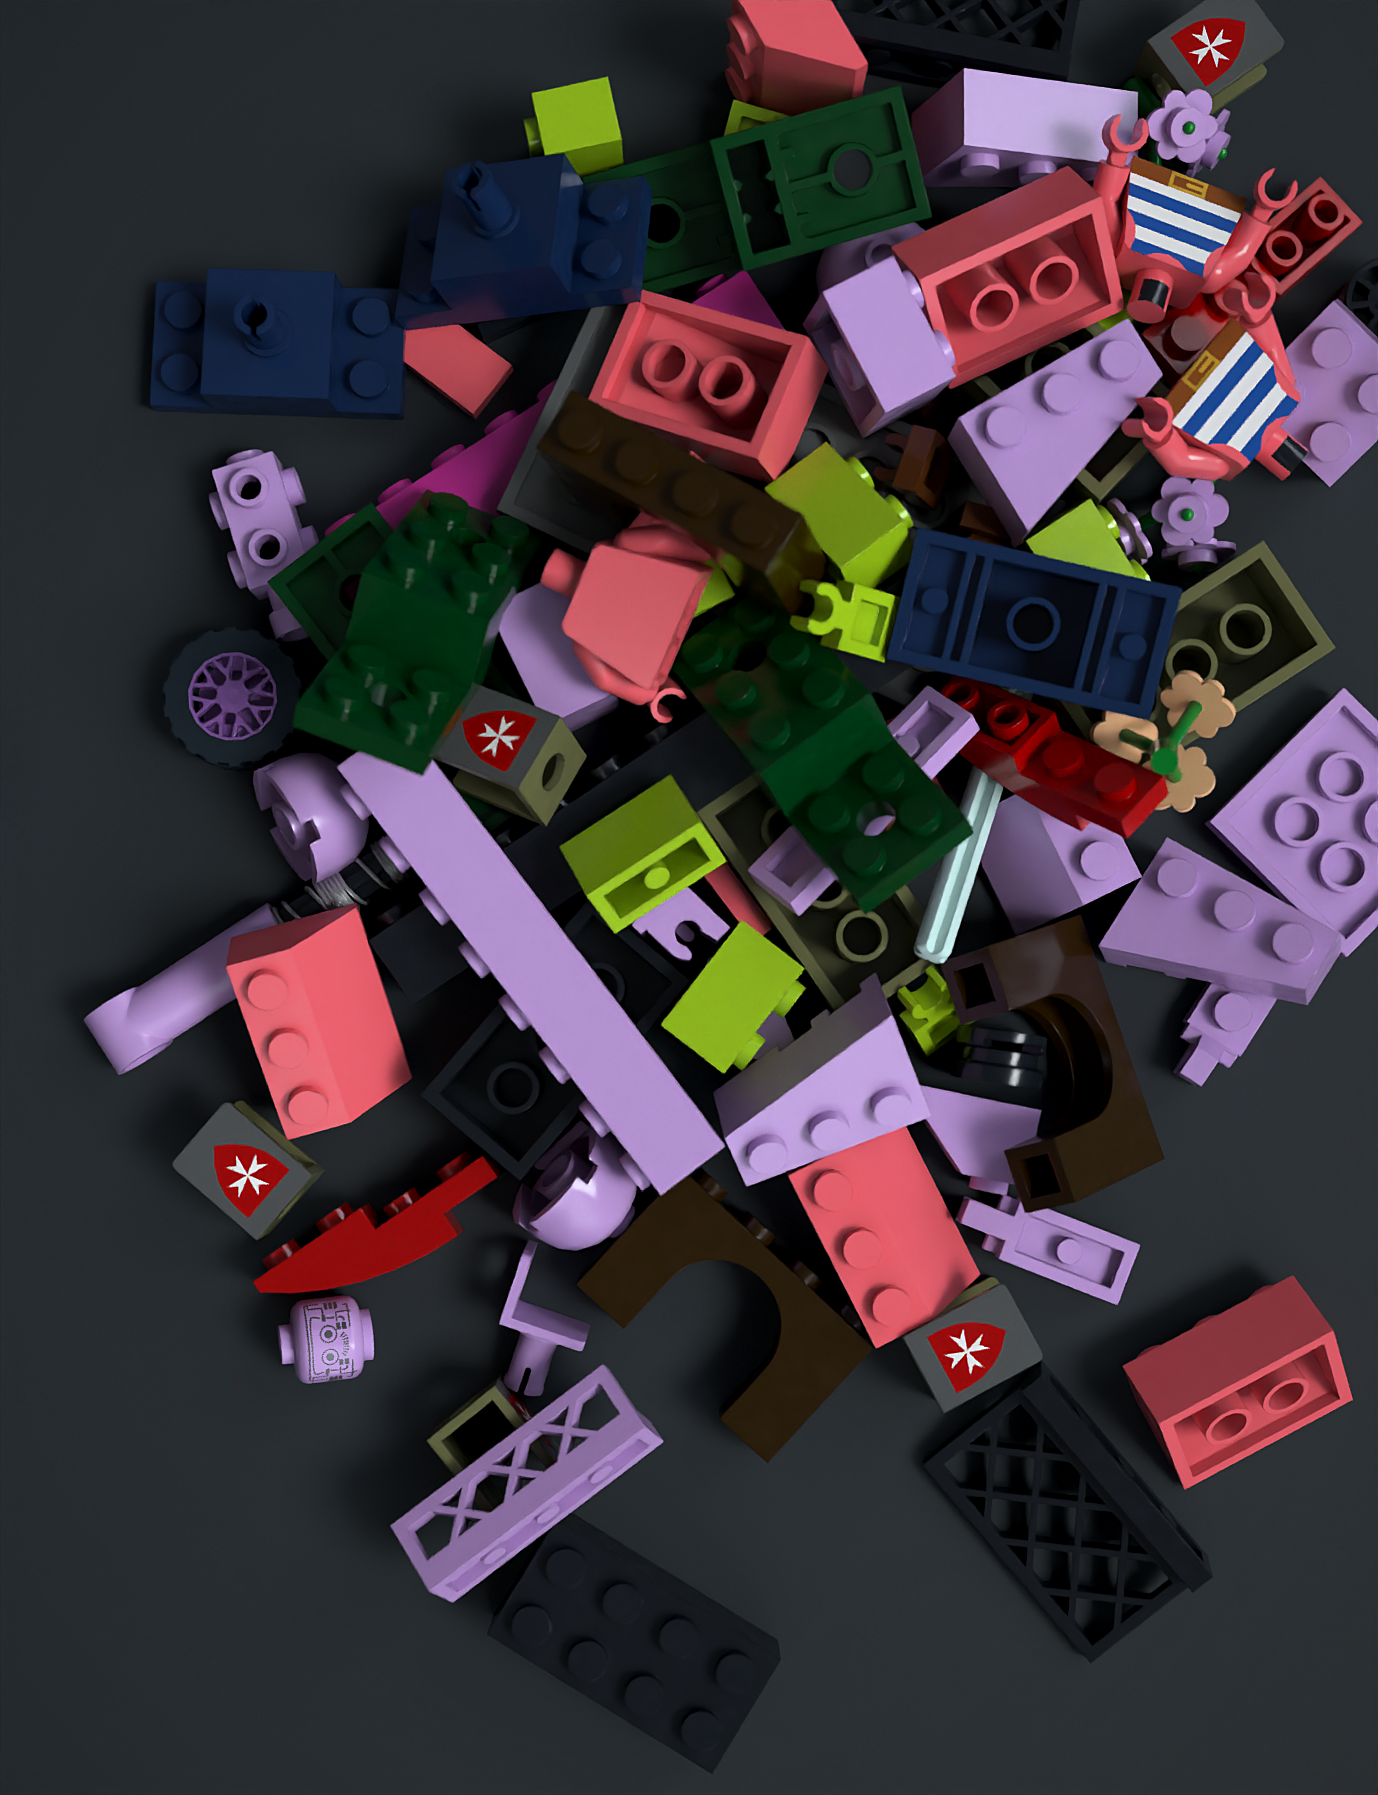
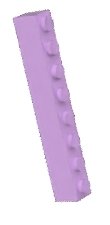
M356 752L337 767L348 781L339 788L345 800L362 820L373 814L388 834L378 841L385 853L402 873L412 866L423 880L427 888L418 894L423 903L442 926L451 919L454 921L467 939L458 946L463 956L481 978L490 972L494 974L507 992L498 999L501 1006L521 1031L532 1025L547 1046L538 1052L541 1059L561 1084L570 1078L575 1081L587 1097L578 1107L601 1137H604L612 1130L627 1150V1153L621 1156L619 1161L642 1191L652 1184L658 1193L662 1195L725 1147V1143L434 760L423 777L361 752Z

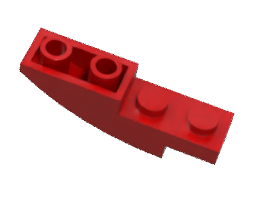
M1321 177L1268 221L1272 227L1246 270L1215 293L1205 294L1199 292L1188 308L1178 309L1172 307L1165 313L1162 321L1152 324L1139 336L1161 370L1162 377L1172 387L1231 318H1234L1239 323V318L1243 313L1229 310L1223 304L1222 296L1228 287L1241 289L1248 296L1249 286L1244 277L1245 273L1251 272L1265 275L1274 282L1276 288L1274 306L1363 223Z
M953 675L938 691L971 713L980 728L958 752L960 755L1023 800L1081 832L1092 822L1128 839L1169 794L1163 775L1061 730L1054 711L990 683Z
M466 1151L436 1172L443 1183L431 1192L421 1197L414 1187L384 1207L383 1210L390 1219L384 1224L369 1203L354 1212L348 1202H346L315 1223L322 1235L306 1246L300 1248L295 1239H292L264 1258L262 1262L268 1272L254 1280L253 1283L260 1293H299L326 1290L358 1283L396 1270L431 1253L460 1235L464 1229L450 1209L496 1179L502 1172L488 1153L475 1161L469 1151Z

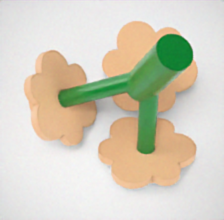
M1182 670L1173 678L1172 686L1166 687L1160 695L1163 705L1169 708L1167 719L1173 727L1167 737L1158 738L1156 725L1148 720L1105 710L1102 711V720L1094 723L1090 729V738L1097 744L1096 746L1134 763H1140L1141 752L1151 755L1150 761L1145 762L1142 766L1163 775L1169 791L1167 797L1155 810H1164L1172 805L1178 812H1187L1195 805V797L1200 798L1211 793L1215 787L1216 780L1212 770L1205 766L1207 759L1204 751L1199 747H1190L1184 750L1180 742L1186 733L1194 730L1204 738H1211L1217 733L1219 727L1229 726L1236 715L1233 704L1226 698H1223L1225 691L1220 682L1214 679L1203 680L1201 676L1193 671Z

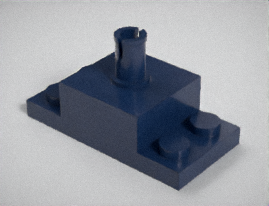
M564 153L487 165L480 160H475L473 167L468 161L457 169L446 170L441 204L410 209L395 311L396 320L405 331L641 302L652 188L644 175L584 184Z
M207 268L206 283L156 281L150 406L158 412L404 420L406 331L395 318L399 289L343 287L336 273L328 271Z
M918 527L886 659L1149 721L1183 588Z

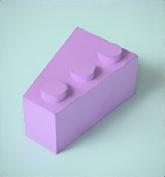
M963 68L912 113V135L925 187H1022L1069 166L1092 187L1099 160H1106L1109 152L1102 140V128L1110 117L1121 114V120L1117 127V137L1121 143L1127 145L1133 137V129L1138 120V92ZM1138 150L1128 153L1125 165L1129 164L1133 156L1138 157Z
M1128 318L960 416L947 438L985 502L994 509L1010 536V542L1014 549L1121 426L1124 419L1139 405L1136 404V398L1145 397L1163 375Z
M1168 837L1099 944L1106 963L1124 967L1131 965L1164 972L1167 976L1181 979L1188 977L1225 985L1228 989L1304 1005L1309 1004L1342 951L1339 932Z
M876 972L859 984L862 992L832 1014L825 1009L810 1020L812 1029L783 1050L778 1045L713 1092L724 1138L746 1186L932 1116Z

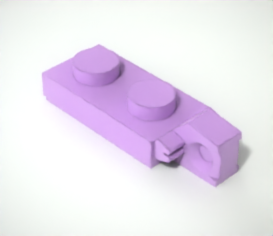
M1207 982L1182 1020L1185 1026L1179 1037L1190 1043L1172 1072L1193 1086L1198 1085L1202 1087L1218 1062L1230 1068L1237 1056L1241 1057L1277 999L1228 989L1225 985Z
M1001 1195L996 1208L964 1196L955 1219L961 1224L987 1233L981 1248L995 1253V1257L1116 1305L1119 1303L1140 1247L1138 1243L1049 1208L1025 1214L1020 1197L1018 1196L1014 1199L1007 1195Z

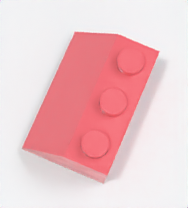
M731 0V16L726 19L730 32V43L725 46L729 58V68L724 72L728 85L737 101L744 103L749 101L754 106L795 116L862 96L868 62L831 0Z
M1069 166L890 247L901 272L904 270L910 271L918 282L924 297V306L921 307V310L932 331L940 330L951 345L955 356V365L952 369L956 377L947 385L950 390L1125 309L1102 196Z
M357 903L231 937L226 969L287 1140L350 1123L412 1079V1070Z
M906 1126L786 1172L875 1348L933 1320L981 1275Z
M1293 1275L1275 1285H1266L1259 1288L1245 1301L1218 1315H1210L1201 1319L1187 1332L1162 1345H1154L1145 1349L1136 1359L1122 1366L1135 1400L1184 1490L1353 1400L1334 1330Z

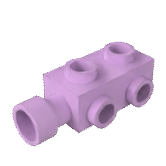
M254 449L237 453L227 459V466L212 470L218 491L209 494L210 504L220 529L230 528L236 550L227 553L234 579L240 589L248 587L259 600L269 597L273 612L269 615V620L276 642L290 643L309 638L308 634L267 582L319 542L314 527L311 525L302 528L295 506L306 503L300 479L294 466L283 469L281 462L273 451L263 454L262 450ZM261 484V491L256 498L246 500L241 497L243 489ZM264 543H280V551L276 557L270 560L260 557V549Z

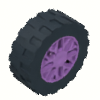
M237 626L224 627L225 630L218 632L210 630L201 634L202 638L194 643L192 641L188 642L182 648L183 652L177 660L173 659L168 668L171 672L168 681H164L162 693L166 695V705H163L165 717L171 722L172 728L170 730L175 738L181 741L185 749L191 754L225 770L238 772V769H247L253 771L262 768L261 765L268 762L272 763L282 759V754L289 748L293 749L298 743L299 739L297 737L302 730L292 726L297 703L307 691L305 683L308 682L304 672L299 668L294 657L284 647L259 631L250 628L248 631L240 630Z

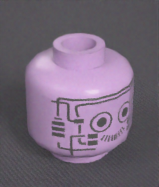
M347 1295L298 1301L291 1309L290 1324L278 1325V1346L281 1365L293 1363L296 1376L300 1381L307 1384L357 1377L362 1372L364 1361L374 1359L373 1328L369 1309L359 1310L355 1299Z

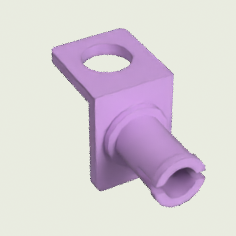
M528 1240L521 1256L499 1324L520 1332L508 1372L503 1379L504 1384L511 1390L518 1392L525 1369L530 1368L531 1373L524 1395L540 1396L543 1394L544 1383L557 1345L583 1351L590 1325L586 1322L519 1300L538 1244L531 1240Z

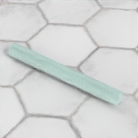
M999 686V688L1026 700H1032V693ZM974 765L959 810L967 817L975 834L943 857L914 945V952L918 957L933 963H944L951 954L1004 786Z

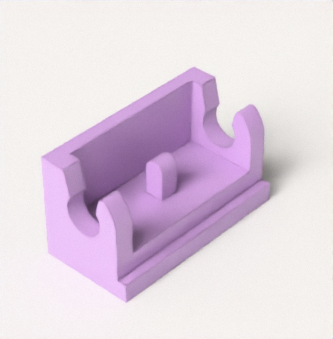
M688 887L632 924L633 929L643 939L649 935L672 958L683 963H690L692 961V954L687 946L681 945L676 940V934L685 942L693 941L695 934L687 925L695 927L701 937L715 945L721 941L730 929Z

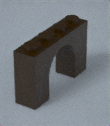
M573 390L570 391L536 446L538 452L577 502L624 528H629L641 512L653 517L680 533L712 556L726 570L740 592L791 619V616H799L812 595L799 589L800 582L803 580L820 581L829 567L802 513Z
M1081 915L1017 935L940 963L961 1025L1017 1009L1033 1017L1044 1028L1058 1053L1064 1078V1097L1057 1120L1044 1133L1004 1150L1025 1214L1078 1202L1165 1159Z
M700 1167L694 1175L688 1174L662 1195L657 1193L631 1221L629 1226L616 1237L580 1276L576 1285L625 1329L674 1275L688 1266L703 1261L722 1260L739 1264L757 1274L770 1288L778 1305L779 1325L776 1339L765 1359L719 1408V1417L722 1422L768 1464L874 1347L863 1334L866 1329L856 1310L844 1299H841L835 1307L816 1290L823 1280L796 1255L788 1263L784 1261L768 1246L776 1236L749 1211L739 1219L721 1202L729 1192L707 1171Z

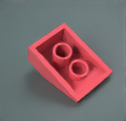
M642 290L641 302L629 303L588 399L689 453L692 451L707 463L723 470L771 484L788 469L827 376L829 367L807 336Z

